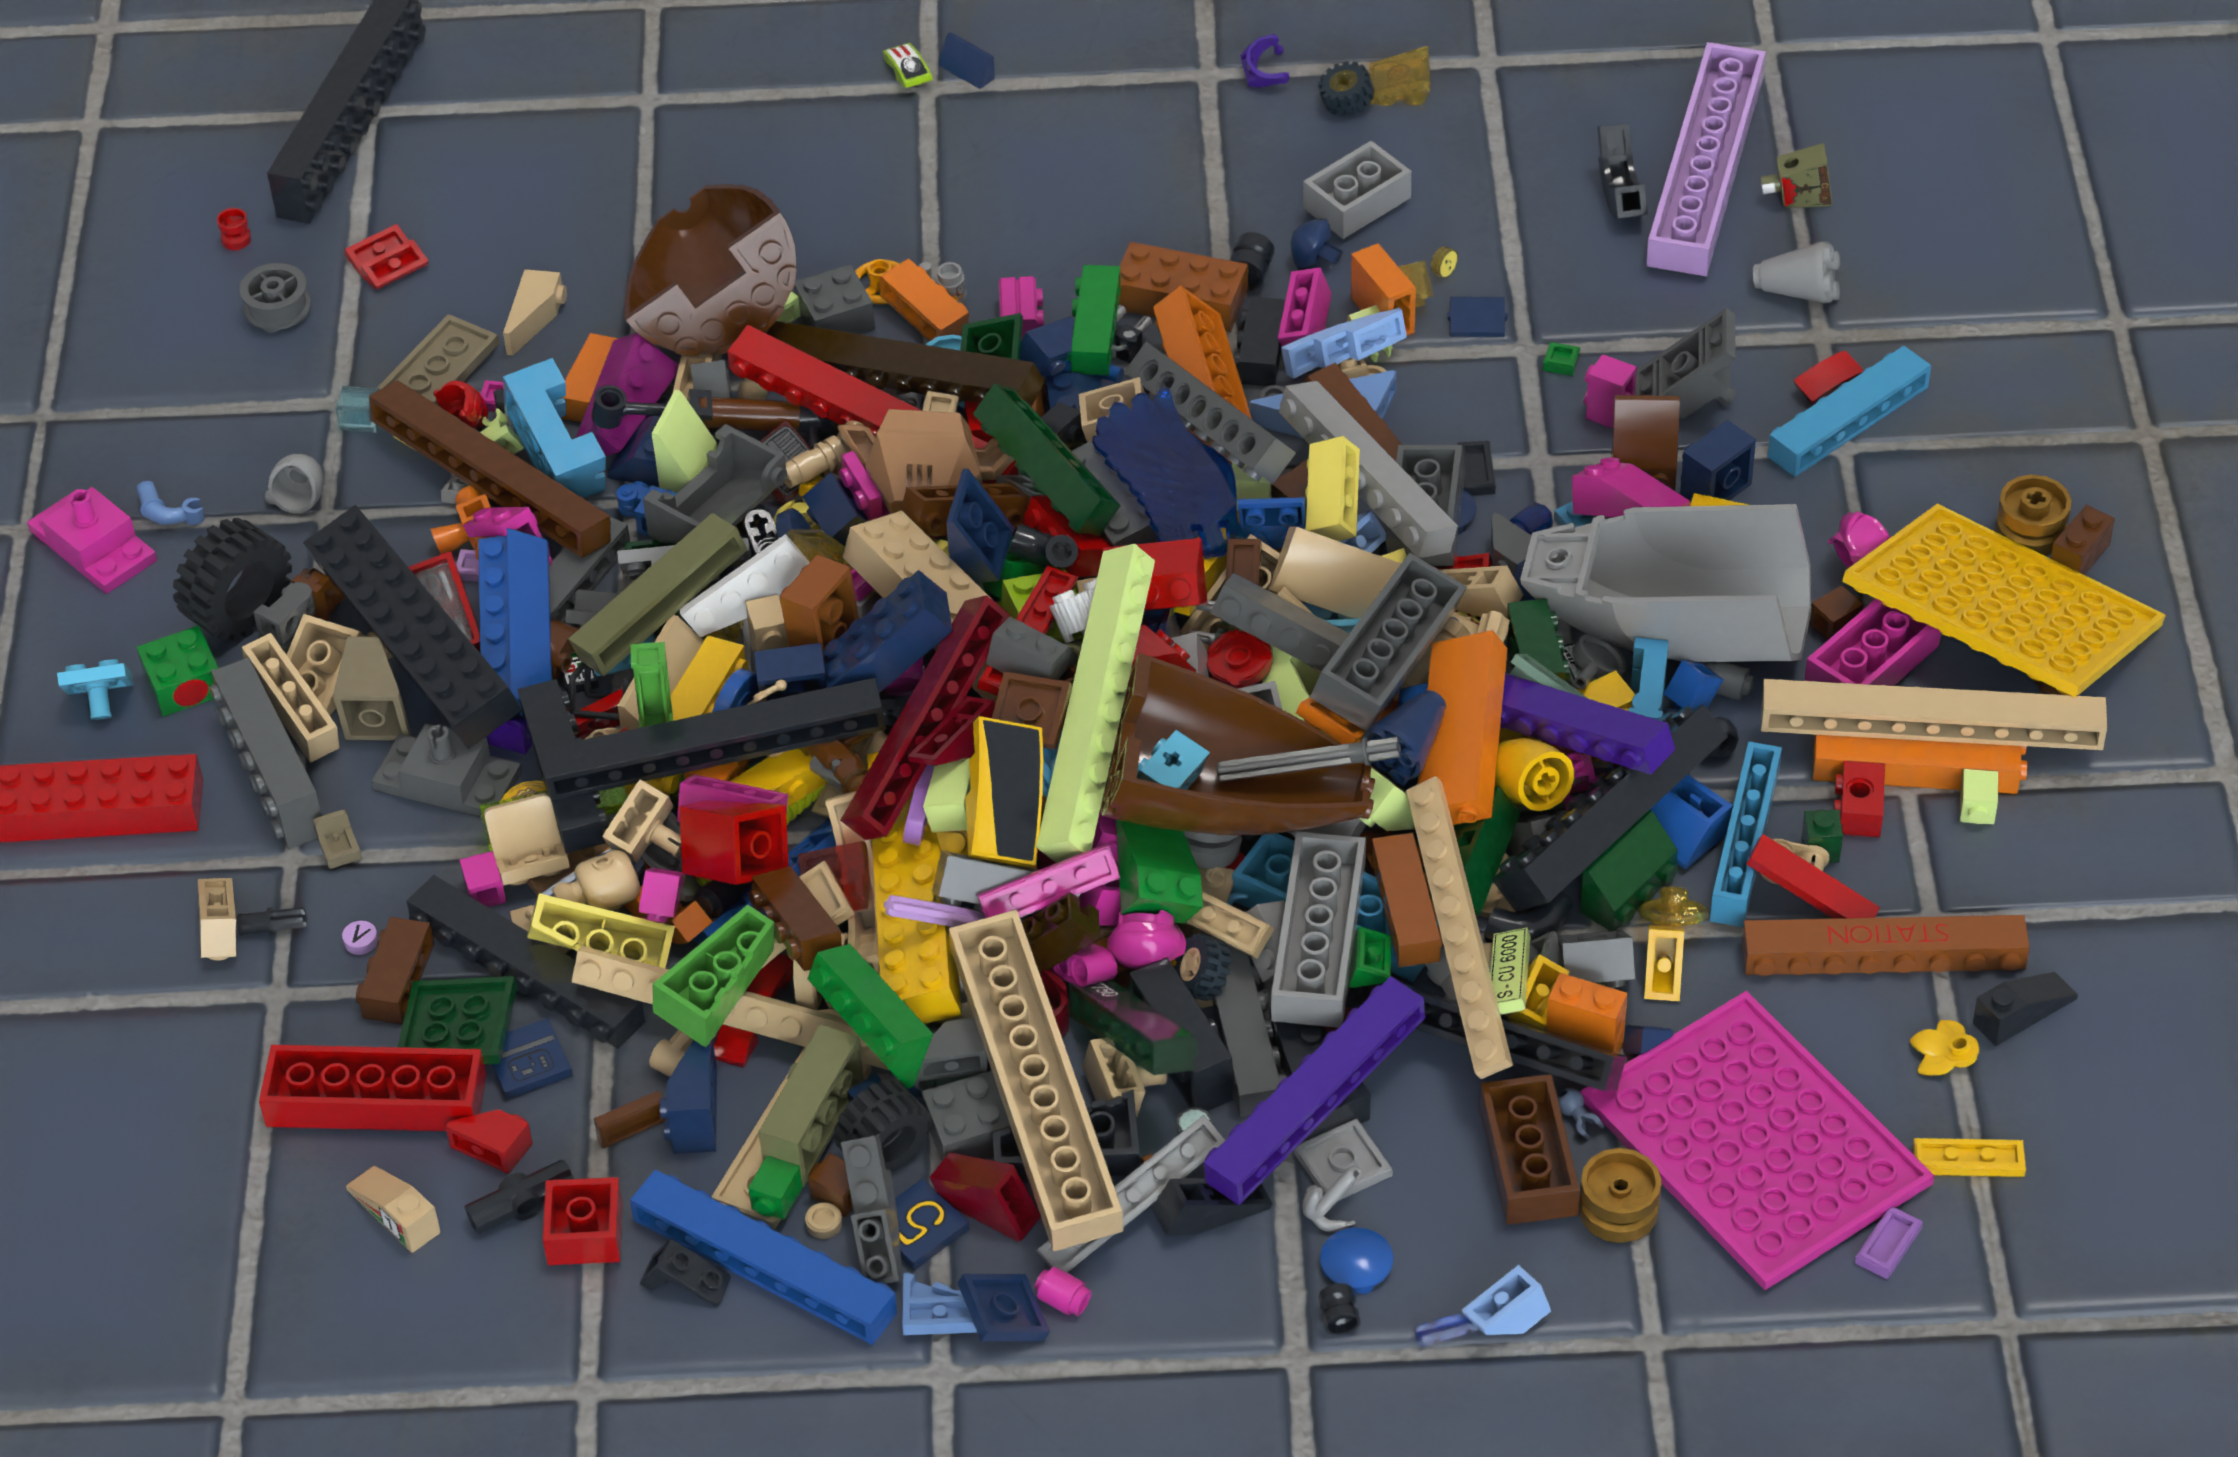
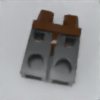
M314 571L307 579L297 574L291 580L292 584L284 589L283 595L270 607L262 604L254 611L257 630L260 633L259 638L271 633L286 655L303 614L330 622L329 615L336 610L335 601L330 596L324 594L331 587L330 578L318 571Z

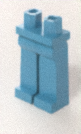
M1635 637L1631 689L1639 690V693L1632 699V707L1629 708L1630 712L1656 720L1662 717L1669 640Z

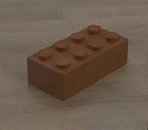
M1552 1074L1481 1083L1480 1113L1506 1225L1578 1216L1580 1188Z

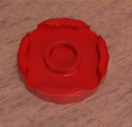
M1238 629L1219 636L1210 645L1207 652L1208 662L1206 660L1209 674L1214 680L1239 689L1258 683L1270 672L1273 664V651L1270 644L1245 631L1239 632Z

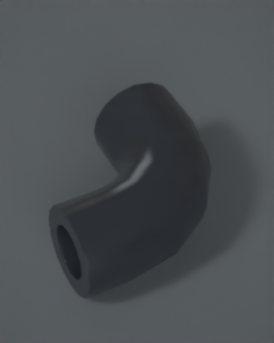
M1020 523L1008 553L1043 567L1048 565L1061 570L1069 568L1074 564L1078 556V547L1074 539L1069 536H1053Z
M1560 892L1549 903L1536 906L1524 913L1511 912L1495 906L1489 917L1484 939L1493 941V936L1496 933L1527 927L1530 941L1552 931L1557 933L1569 916L1573 906L1572 901L1565 893Z

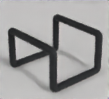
M581 662L569 677V700L572 709L569 710L570 714H574L575 717L619 720L618 713L576 710V678L583 670L584 692L587 697L602 699L612 694L591 691V668L584 662ZM633 669L623 681L622 697L634 678Z

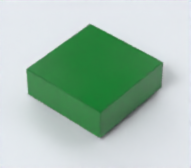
M1550 342L1543 361V371L1573 376L1580 357V347Z

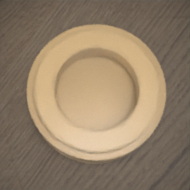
M827 1202L817 1203L806 1212V1228L811 1236L817 1239H829L840 1232L842 1228L841 1212L834 1204Z

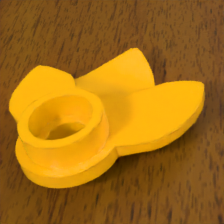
M1940 1020L1936 1030H1921L1909 1040L1914 1049L1925 1055L1917 1070L1922 1075L1947 1074L1954 1067H1968L1976 1061L1980 1050L1976 1038L1966 1034L1964 1026L1953 1020Z

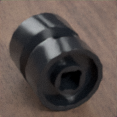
M1248 232L1239 236L1229 261L1248 264V290H1255L1261 287L1264 282L1268 266L1275 253L1272 241L1260 233Z

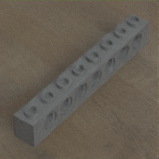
M1148 342L1144 343L1124 371L1132 379L1140 377L1148 399L1160 406L1172 417L1178 419L1181 424L1192 432L1195 430L1194 434L1210 444L1211 447L1258 482L1263 477L1274 484L1296 454L1295 451Z

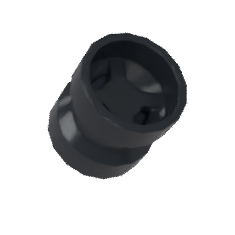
M1338 1283L1327 1286L1320 1291L1318 1300L1320 1308L1325 1312L1323 1315L1325 1330L1332 1335H1344L1355 1331L1360 1326L1361 1319L1358 1309L1354 1307L1356 1296L1352 1286Z

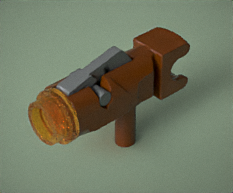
M873 733L799 749L805 756L810 755L812 757L810 762V770L826 780L843 794L857 791L868 772L860 756L852 752V747L873 736Z

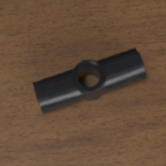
M562 1159L527 1176L524 1173H514L500 1183L498 1190L465 1205V1212L471 1226L478 1234L512 1218L518 1221H525L537 1215L543 1203H545L546 1180L574 1178L569 1166Z

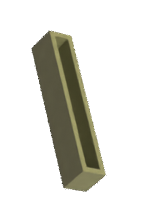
M712 512L568 638L579 660L604 677L631 653L630 644H641L747 551L737 528Z

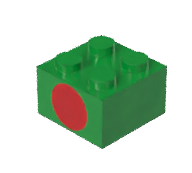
M199 625L136 647L143 674L163 717L213 700L209 686L214 685L211 671L218 669V666Z

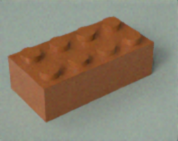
M1135 242L1129 243L1120 263L1121 294L1119 305L1124 306L1126 312L1156 317L1153 306L1181 285L1220 313L1225 331L1231 332L1248 293V264Z
M818 554L808 565L802 568L796 579L789 586L785 587L779 596L789 647L821 643L823 654L825 647L830 641L838 639L856 619H859L850 567Z

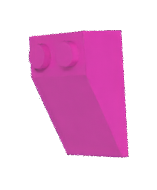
M1603 458L1599 464L1585 466L1584 471L1572 476L1573 514L1604 515V517L1614 518L1624 515L1623 510L1634 507L1690 506L1688 499L1633 464L1619 463L1618 458Z

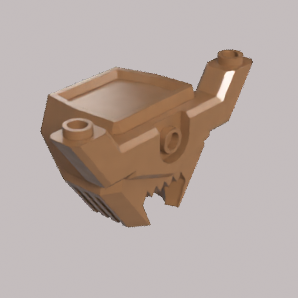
M888 409L876 438L868 427H865L863 423L858 421H848L845 425L837 426L839 434L850 452L854 451L882 495V501L890 514L901 511L906 487L958 485L963 469H969L978 482L983 484L982 480H996L997 475H1001L1014 461L1012 456L1005 454L998 448L999 442L994 437L984 448H975L970 426L960 413Z

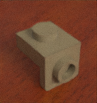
M345 809L328 813L313 820L318 842L329 869L362 859Z

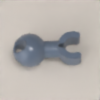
M1566 1088L1557 1095L1561 1113L1566 1116H1573L1577 1121V1130L1585 1140L1590 1139L1586 1133L1585 1121L1596 1123L1600 1129L1604 1128L1600 1118L1595 1114L1588 1113L1583 1107L1584 1097L1581 1092L1574 1088Z

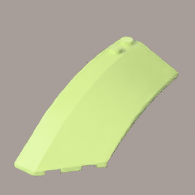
M1271 645L1273 664L1270 672L1262 679V682L1275 681L1282 709L1304 721V718L1295 712L1301 701L1311 696L1320 674L1310 665ZM1371 766V778L1375 779V784L1369 799L1374 800V805L1368 820L1364 818L1359 819L1371 828L1376 823L1386 831L1415 829L1407 792Z

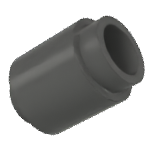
M1725 662L1708 663L1707 667L1724 679L1716 695L1742 701L1744 695L1750 696L1754 685V676H1750L1749 668Z

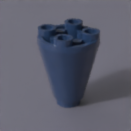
M1426 690L1373 724L1364 733L1363 738L1371 741L1398 737L1401 752L1398 758L1371 761V765L1379 767L1383 772L1389 774L1395 783L1405 785L1409 780L1415 779L1424 769L1444 718L1445 700L1438 693Z

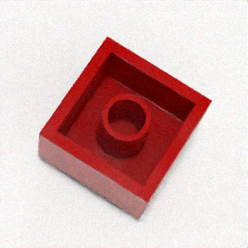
M618 1177L546 1180L543 1244L548 1265L621 1262L623 1199Z

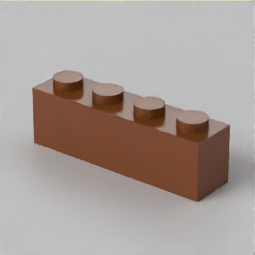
M1413 833L1373 838L1372 864L1390 935L1392 936L1391 939L1398 967L1440 962L1441 947H1444L1440 928L1436 923L1437 916L1433 899H1430L1429 896L1431 891L1427 875L1422 870L1424 862L1420 846H1416Z

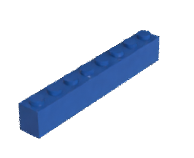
M655 1169L630 1199L633 1220L677 1242L696 1254L871 1345L876 1342L897 1315L895 1292L886 1284L873 1282L862 1276L855 1268L844 1267L838 1264L824 1252H815L803 1246L796 1238L784 1236L772 1230L767 1223L761 1220L755 1221L743 1215L736 1207L732 1205L726 1206L714 1200L703 1190L696 1191L683 1184L674 1175L667 1176Z

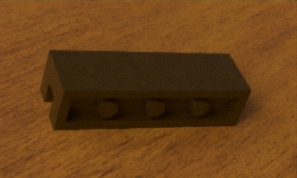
M1071 892L1022 922L1039 973H1042V969H1051L1100 938L1099 910L1090 904L1080 909V898Z

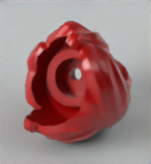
M450 381L444 384L441 390L436 389L433 392L437 404L442 409L456 416L472 428H481L484 425L483 418H488V409L484 398L475 388L465 382Z

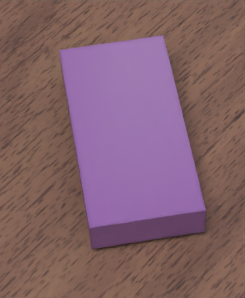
M1891 1207L1886 1211L1857 1254L1855 1264L1888 1280L1921 1231L1923 1221L1895 1207Z

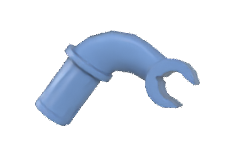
M143 481L137 485V494L141 502L140 512L143 517L148 518L150 521L159 525H171L180 522L198 525L205 520L204 510L201 507L199 498L186 499L182 507L170 508L166 507L164 501L159 499L152 481Z

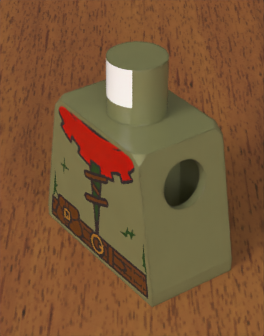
M1824 143L1780 155L1777 158L1779 173L1761 176L1763 194L1781 192L1783 206L1786 208L1833 206Z

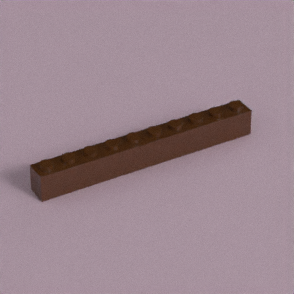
M397 380L369 395L370 417L373 423L471 485L482 494H486L487 497L502 507H529L537 519L539 531L579 557L583 558L611 542L610 516L606 512L576 495L561 483L556 482L539 469L520 459L517 455L512 454L497 442L487 438L475 428L470 427L456 416L417 393L414 389Z

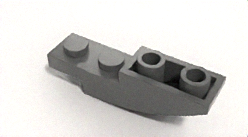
M873 1135L843 1141L841 1146L855 1213L851 1215L862 1276L875 1283L881 1282L886 1284L901 1281V1251L897 1207L890 1169L886 1170L880 1136Z

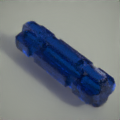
M1458 1313L1434 1320L1433 1325H1430L1429 1322L1417 1325L1414 1334L1419 1346L1424 1347L1434 1344L1435 1339L1441 1342L1468 1334L1467 1330L1471 1329V1332H1476L1480 1329L1466 1316H1463V1313Z

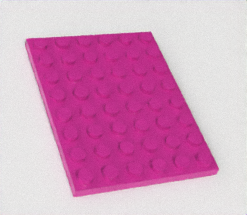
M1748 991L1743 992L1675 1033L1672 1037L1651 1050L1627 1062L1624 1065L1617 1091H1602L1590 1086L1581 1090L1584 1104L1600 1118L1603 1124L1628 1149L1636 1150L1650 1158L1659 1170L1662 1180L1661 1184L1764 1290L1769 1289L1884 1216L1891 1207H1898L1928 1188L1934 1181V1175Z

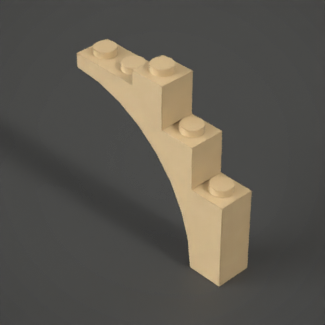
M855 791L828 798L825 803L838 850L845 896L855 913L848 918V944H851L880 976L872 839L864 840L840 821L854 797Z

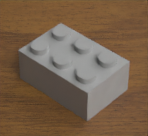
M1370 141L1304 180L1303 208L1317 219H1327L1330 229L1344 239L1410 199L1412 171L1374 142Z

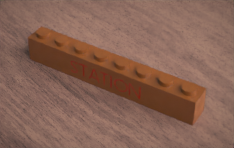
M2025 915L1744 920L1742 935L1745 975L1760 976L1775 974H1872L1875 972L1909 973L1924 971H2014L2026 969L2030 949Z

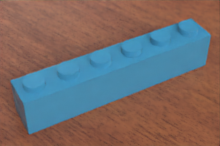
M1902 346L1893 353H1888L1881 361L1872 367L1864 369L1860 375L1849 382L1843 383L1836 391L1827 397H1822L1806 411L1799 412L1782 427L1775 428L1769 436L1767 457L1796 477L1927 389L1929 386L1931 364L1906 346Z
M1748 741L1712 894L1711 922L1738 927L1744 926L1757 873L1746 862L1758 838L1766 833L1779 776L1782 747Z

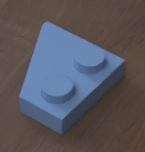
M903 1273V1335L977 1332L960 1290H953L947 1285L934 1282L931 1287L916 1282L915 1275Z

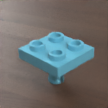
M117 659L98 662L99 667L87 669L84 664L70 665L65 667L66 672L57 673L59 687L68 695L88 692L91 720H102L112 717L107 689L134 685L132 672L124 663L119 664Z

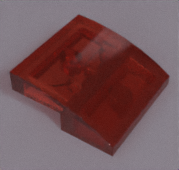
M860 841L798 854L801 875L825 860L853 911L868 909L870 877L866 842Z

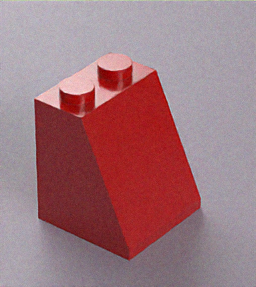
M705 800L679 806L682 873L738 885L751 882L752 876L789 867L786 805Z

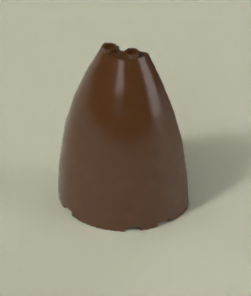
M706 185L689 197L691 204L687 210L678 211L673 208L655 222L631 268L624 301L626 321L639 335L650 343L675 351L676 354L686 356L714 353L719 355L725 354L747 325L765 333L782 314L789 295L793 291L796 279V253L793 237L786 220L774 202L760 190L745 185Z
M1138 653L1128 681L1100 813L1107 818L1161 829L1220 836L1268 835L1318 828L1358 818L1368 820L1374 805V800L1369 798L1374 789L1375 779L1371 778V765L1366 766L1362 762L1225 782L1219 781L1216 768L1217 763L1221 761L1343 744L1296 716L1252 694L1183 667ZM1175 730L1210 752L1202 773L1187 790L1137 779L1140 761L1143 758L1149 760L1158 741L1161 738L1167 740Z

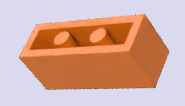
M908 258L880 276V296L929 341L938 336L952 334L962 336V325L969 322L967 308L962 303L953 299L941 284H937L932 280L921 266H917Z
M593 333L589 334L565 379L566 396L561 398H564L566 401V416L560 419L582 422L613 340L619 338Z

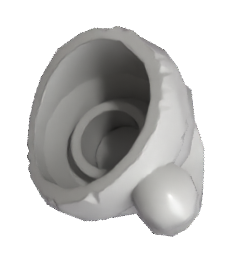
M291 454L282 458L269 475L268 490L264 497L266 503L277 505L281 510L293 514L304 513L311 509L319 500L322 492L324 476L321 466L314 458L306 454Z

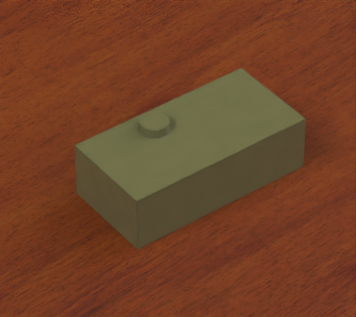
M820 1024L798 1063H793L790 1067L787 1082L758 1131L763 1161L768 1155L799 1165L803 1187L808 1181L811 1169L818 1163L835 1133L834 1127L839 1121L838 1117L848 1104L847 1091L864 1081L859 1036Z

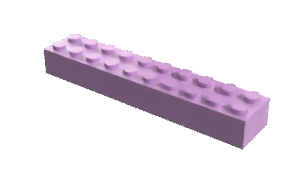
M1707 42L1648 238L1647 267L1707 276L1763 82L1766 51Z

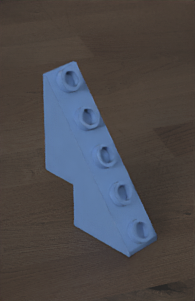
M1391 370L1349 379L1383 420L1396 394V371ZM1283 394L1251 400L1250 414L1252 420L1261 427L1303 438L1279 413Z

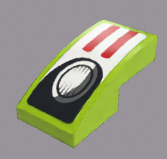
M911 43L883 50L885 62L894 69L896 81L903 87L909 88L933 80L928 66Z

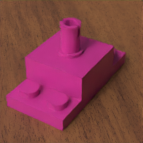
M93 487L88 490L76 489L27 521L30 532L105 594L110 593L157 561L156 552L135 535L131 518Z

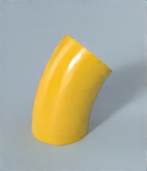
M1527 738L1512 739L1499 743L1495 786H1500L1515 807L1524 805L1531 810L1544 811L1558 805L1568 795L1574 782V767L1571 760L1564 753L1549 744Z

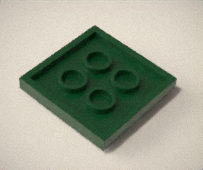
M515 977L413 981L398 1047L481 1049L484 1065L500 1064L517 989Z

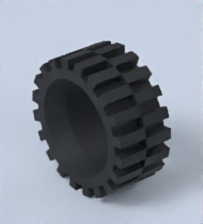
M233 518L232 522L228 519L220 521V528L215 525L210 526L206 529L208 535L205 538L199 535L194 540L197 546L193 551L187 549L183 555L187 558L185 564H179L176 571L181 576L173 582V588L178 591L173 594V599L178 604L176 606L178 611L222 641H227V639L237 641L240 634L245 638L252 635V628L254 626L257 627L254 611L262 604L270 607L283 595V588L290 585L291 581L286 575L292 572V564L287 562L291 559L290 553L285 550L286 547L249 521ZM242 571L235 585L228 591L234 578Z

